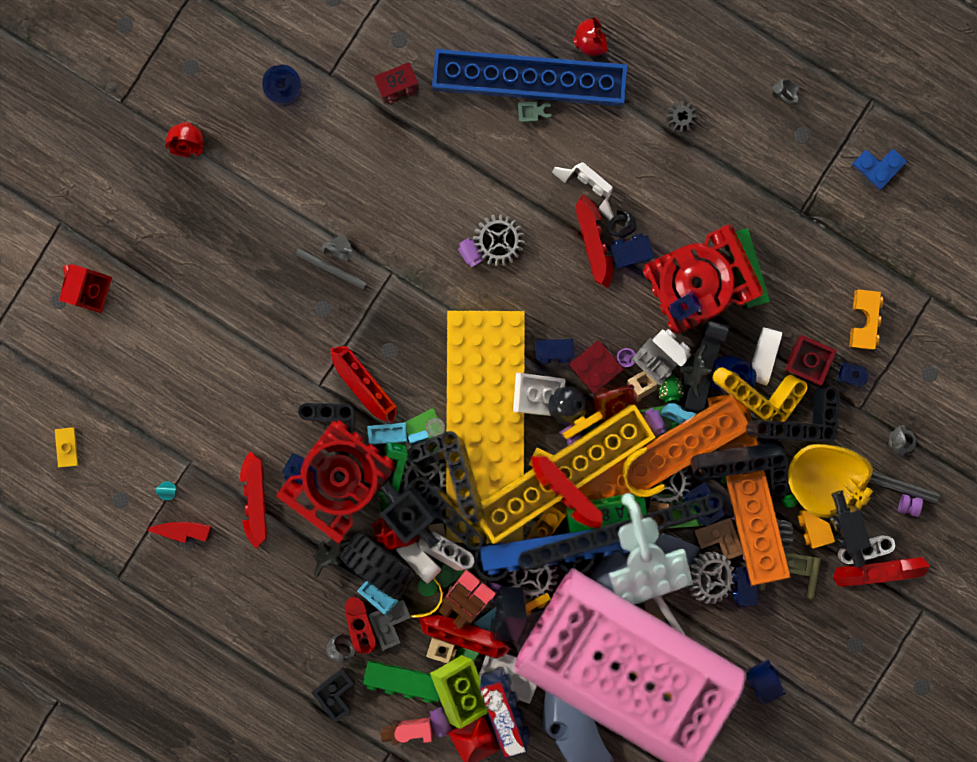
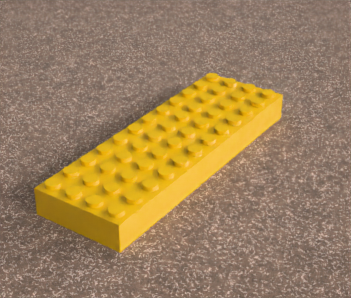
M447 311V431H453L465 442L481 502L524 475V413L513 412L516 373H524L525 311ZM446 462V495L459 507ZM446 508V516L449 518L453 516V512L450 508ZM464 522L459 523L460 530L465 532L466 524ZM478 522L475 523L482 530ZM523 525L496 543L523 541ZM446 526V539L453 543H463ZM474 535L473 542L480 543V538Z

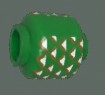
M670 375L661 385L658 384L659 397L666 404L679 403L680 399L683 398V382L680 378L675 377V375Z

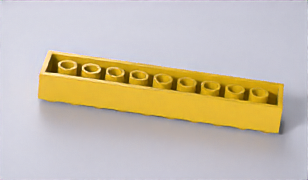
M630 405L549 459L577 488H580L656 437L637 407ZM532 469L481 502L484 516L478 524L490 543L494 544L564 497L560 493L556 495L549 488L552 485L551 483L543 487Z

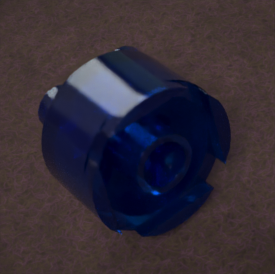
M288 65L270 67L262 79L265 95L272 103L278 106L287 107L295 103L302 93V81L298 73ZM285 83L286 87L280 89L278 84Z
M732 355L718 358L714 362L711 385L717 391L730 395L713 380V375L719 368H725L733 372L754 388L757 374L750 362Z
M769 659L748 669L749 672L746 673L747 679L751 686H756L755 694L760 704H767L786 694L785 689L781 685L782 682Z

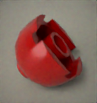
M597 17L581 22L576 29V37L573 39L577 49L580 48L585 55L592 57L605 54L608 50L606 36L599 29L602 25Z
M182 122L173 126L168 131L165 148L167 149L168 147L171 154L181 157H190V154L196 153V156H199L203 153L204 137L202 132L192 123Z

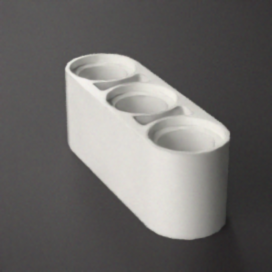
M765 327L762 328L748 376L749 381L767 386L782 332Z
M432 532L439 542L431 549L420 538L419 546L424 552L451 568L462 571L473 566L474 557L470 552L440 534ZM445 547L449 550V556L444 553ZM461 557L464 558V560H465V565H462V564H461V562H460V558H461Z
M885 535L870 538L871 551L867 555L863 554L864 560L891 553L895 548V541ZM887 539L889 542V547L883 550L881 548V542L882 540ZM840 548L838 551L839 560L846 564H854L852 558L850 560L844 559V552L846 550Z
M417 542L407 547L396 549L427 584L441 571V568L420 548Z

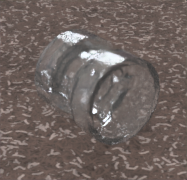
M432 418L426 424V431L432 437L445 432V423L439 418Z

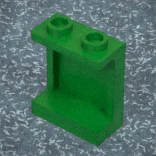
M387 441L385 446L386 456L394 459L393 462L395 464L393 467L396 468L390 474L388 482L390 481L398 491L408 454L405 445ZM382 490L377 491L381 498L389 500Z

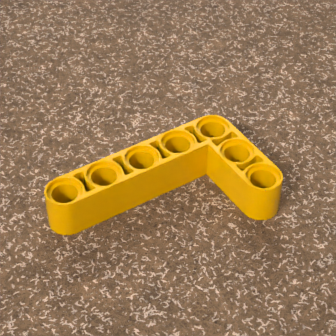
M725 368L717 369L713 375V380L717 385L732 395L734 399L760 420L785 422L808 388L805 381L793 375H788L768 401L738 375Z

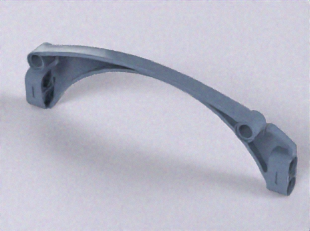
M663 533L659 534L653 544L661 548L664 554L683 549L688 565L694 564L693 558L697 557L700 549L696 545ZM616 551L613 556L603 557L589 578L614 592L609 574L627 568V560L631 553L623 554L622 551ZM598 650L593 653L592 657L594 660L596 658ZM546 691L542 729L548 735L557 739L556 744L566 761L614 762V759L602 742L595 720ZM556 724L555 728L551 730L552 725Z

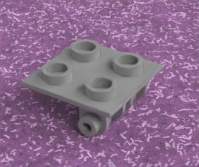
M651 338L647 340L632 358L659 385L670 376L672 370L677 365Z

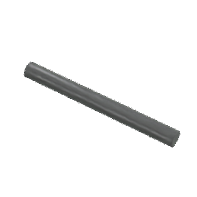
M298 249L295 254L363 290L367 284L301 249Z

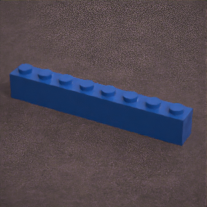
M620 527L615 530L617 536H619ZM592 530L481 547L480 554L483 573L488 572V575L499 574V570L507 569V572L518 571V558L522 552ZM597 534L599 542L604 543L607 541L605 534ZM585 539L578 540V545L581 548H587L588 542ZM617 543L564 560L565 563L577 561L576 558L584 557V560L596 558L595 555L603 554V557L615 555L616 551H622L623 554L631 552L622 548L621 543ZM567 545L559 546V551L562 554L569 553L570 549ZM543 550L540 552L542 559L548 560L551 558L549 551ZM522 557L521 561L524 565L532 564L531 557ZM557 562L548 564L546 566L556 565Z

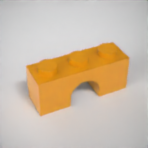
M856 290L854 292L853 310L862 311L867 317V323L863 328L851 329L849 348L874 350L875 346L879 345L877 327L881 325V316H879V308L883 306V297H880L881 292Z

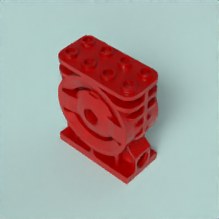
M727 224L708 234L705 243L683 246L645 264V269H643L646 279H650L653 284L651 289L654 296L659 297L662 303L659 305L664 315L667 314L669 318L667 323L671 332H676V334H680L720 315L732 302L742 305L765 294L732 224ZM711 240L714 244V247L709 245ZM729 245L735 258L734 263L727 254L720 250L721 248ZM694 249L696 250L699 257L706 258L713 262L721 273L722 288L718 296V299L721 304L720 306H718L714 297L717 294L720 286V278L718 272L710 263L697 260L692 251ZM676 261L680 266L675 280L676 289L682 299L692 304H698L702 314L697 312L696 307H691L681 302L674 292L673 275L677 269ZM736 266L740 268L745 281H747V283L739 287ZM695 277L702 279L703 283L700 288L693 284ZM736 293L739 299L734 298Z
M340 420L337 423L332 421L303 461L300 475L290 476L276 494L280 500L338 544L353 525L352 514L361 510L370 502L390 474L396 469L393 467L395 462L385 455L383 458L380 457L378 449L370 443L368 446L363 444L362 441L364 439L355 432L350 434L346 431L348 426ZM322 449L329 453L343 451L355 456L362 465L364 480L370 484V487L368 488L360 482L361 472L359 466L352 458L340 454L327 457L320 451ZM309 464L318 471V484L325 494L333 498L351 496L358 503L354 504L349 499L345 501H332L324 497L315 486L314 473L308 469ZM337 471H342L345 475L344 480L341 482L334 480V474ZM302 478V484L298 483L294 479ZM303 489L309 500L314 504L313 508L308 509L296 500ZM319 508L326 513L336 516L327 524L315 512ZM348 514L349 521L343 515Z

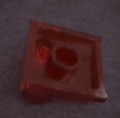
M633 384L611 391L608 388H601L594 395L595 413L600 411L602 419L598 421L599 425L628 406L635 405Z

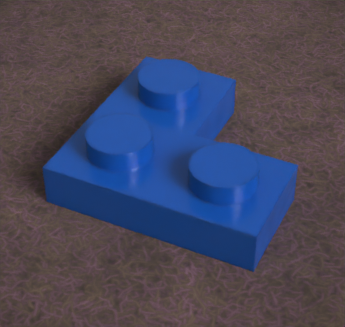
M891 149L880 162L867 150H864L852 165L881 190L907 161L894 149Z

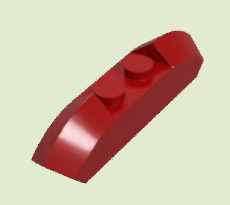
M582 194L575 206V211L593 279L596 283L608 288L613 275L612 256L605 257L604 254H607L606 245L601 243L600 240L602 230L600 224L596 225V221L602 220V217L596 205L587 196Z
M338 346L330 348L335 369L358 399L374 416L393 424L397 415V406L349 347Z
M250 451L243 462L240 472V482L247 481V485H244V497L248 498V504H245V516H249V519L242 520L248 540L257 549L267 538L263 461Z
M531 456L536 478L543 487L551 483L552 485L549 488L556 495L560 493L565 498L563 503L570 510L573 507L575 508L571 516L583 525L601 528L602 513L547 456Z
M923 557L866 563L861 567H854V565L836 567L833 579L838 587L911 579L925 576L930 565Z
M438 614L419 617L423 633L495 659L503 657L511 649L505 641H494L493 632L481 629L478 626L466 624L460 629L453 623L455 619Z

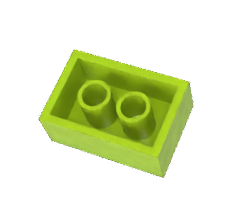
M461 655L430 673L451 725L461 729L488 713L479 689L481 680L472 659Z

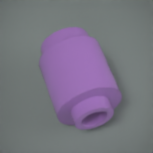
M467 238L459 243L460 248H458V251L466 264L473 267L483 261L481 258L483 253H477L480 248L474 246L475 240L470 241Z
M650 408L642 413L644 420L655 437L667 431L665 428L666 424L658 409L654 411L653 408Z
M440 707L431 710L429 719L433 734H438V737L449 735L448 732L452 730V726L448 721L444 708Z

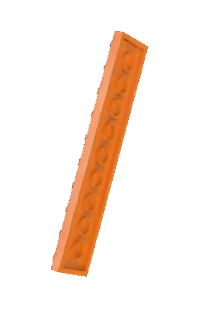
M730 394L707 398L708 408ZM735 399L746 420L750 422L752 420L750 411ZM744 432L720 446L718 450L758 445L756 438L750 437L747 432ZM764 470L725 476L751 586L790 578Z
M732 395L727 396L642 446L641 448L646 447L648 450L637 457L627 471L626 478L630 485L640 490H647L690 465V460L693 456L712 452L746 432L748 421ZM627 457L578 489L589 501L631 493L626 486L622 472L623 464Z

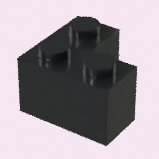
M500 586L498 593L494 595V605H496L497 610L494 621H491L490 631L493 632L494 641L517 642L527 620L523 588Z
M344 666L311 692L334 723L343 718L352 709L341 695L355 682Z

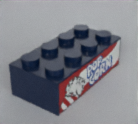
M502 668L482 674L479 689L503 756L508 758L527 752L531 735L528 726H524L523 711L521 708L518 709L516 703L518 702L517 694L511 689V677Z

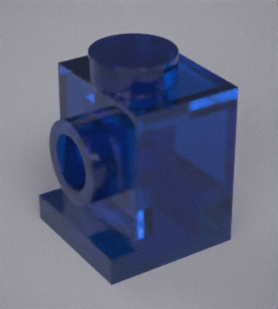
M693 290L669 305L672 316L675 319L677 318L679 322L702 307ZM682 303H686L688 308H683Z
M843 362L837 381L862 387L863 383H867L869 373L866 372L867 368ZM854 371L858 373L856 379L852 377Z

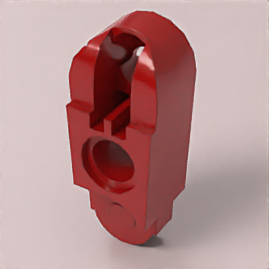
M351 597L346 601L344 608L352 644L356 652L368 654L375 649L377 643L376 636L364 601L358 597ZM355 620H363L365 623L364 628L357 629L354 625ZM362 639H367L369 641L368 645H363L361 643Z

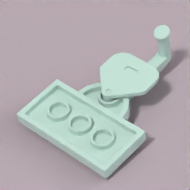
M625 494L622 501L628 506L633 523L625 525L620 529L619 539L622 548L630 551L631 554L627 560V568L609 574L614 593L632 604H637L692 585L685 551L680 549L664 554L661 548L653 545L659 536L655 521L650 518L642 519L634 497L631 494Z

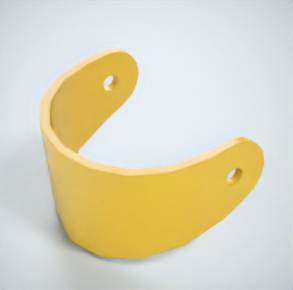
M646 447L631 453L626 458L622 471L626 486L631 493L639 497L655 495L665 488V485H659L652 489L640 490L630 485L626 478L629 466L637 457L648 450Z
M434 577L433 580L437 583L440 589V600L437 606L430 612L424 614H414L411 615V617H423L430 615L433 612H435L442 602L443 592L439 581L436 579V577Z

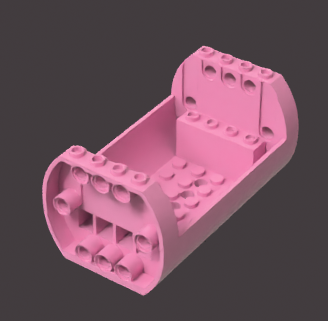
M571 569L558 585L551 600H549L548 605L521 647L513 667L515 673L665 762H700L737 700L744 682V671L575 569ZM597 650L604 653L601 661H595L592 657L593 653ZM619 661L621 668L618 671H612L610 669L611 662ZM630 671L638 673V679L634 682L627 679ZM648 681L655 683V689L652 692H647L644 689ZM669 691L672 693L673 698L670 702L662 701V694Z

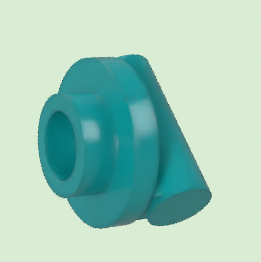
M165 481L156 487V494L163 500H171L176 496L177 488L174 483Z

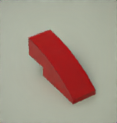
M170 522L149 527L148 531L186 543L189 537L206 542L209 539L212 526L196 522Z

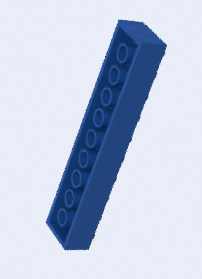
M435 49L432 89L433 91L623 107L627 65Z

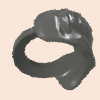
M781 79L772 86L771 94L774 98L780 96L785 102L792 105L798 102L797 93L799 85L789 79ZM786 91L792 97L793 101H790L787 98H785L782 93Z
M343 235L322 245L323 254L338 256L347 262L353 255L351 244Z
M905 425L898 426L889 435L888 446L897 456L903 457L905 453L912 451L916 445L914 433L907 430ZM904 434H909L912 438V444L907 449L903 448L906 444Z
M340 633L330 638L326 645V654L330 660L342 663L344 660H349L355 655V649L353 644L345 639L344 633ZM335 644L346 645L350 649V654L344 656L336 649Z

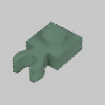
M537 101L518 103L519 123L538 122V116L545 119L551 118V114L543 112L544 108H550L551 104L544 103L541 107H537Z

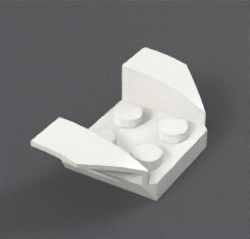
M583 162L574 166L573 169L559 167L553 169L552 173L564 183L576 172L578 174L577 178L584 184L589 183L593 186L592 190L598 196H605L606 199L598 210L608 220H612L614 214L608 200L613 187Z

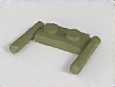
M784 552L789 573L810 576L807 598L814 599L821 558ZM766 583L759 584L758 590L764 591Z

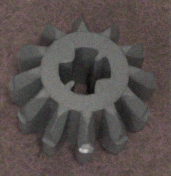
M681 101L679 107L675 102L673 103V108H668L667 111L670 114L666 115L665 119L671 120L667 123V126L674 125L673 132L679 128L680 134H683L684 128L687 132H690V126H696L693 120H697L698 116L692 114L697 109L693 108L690 110L691 103L684 107V101ZM677 114H685L686 116L684 118H687V120L683 119L682 121H679V116H677Z
M778 520L777 525L784 552H788L792 546L793 527L791 522Z

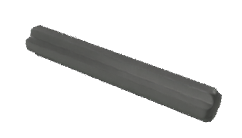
M872 472L869 480L871 483L932 503L939 501L940 494L875 472Z

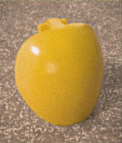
M810 445L801 449L794 456L789 466L788 481L792 493L802 507L818 517L829 518L831 517L830 510L836 509L831 495L833 492L843 490L847 505L855 503V506L860 510L864 505H867L870 495L873 493L872 489L866 487L872 476L873 469L871 463L849 449L832 445Z

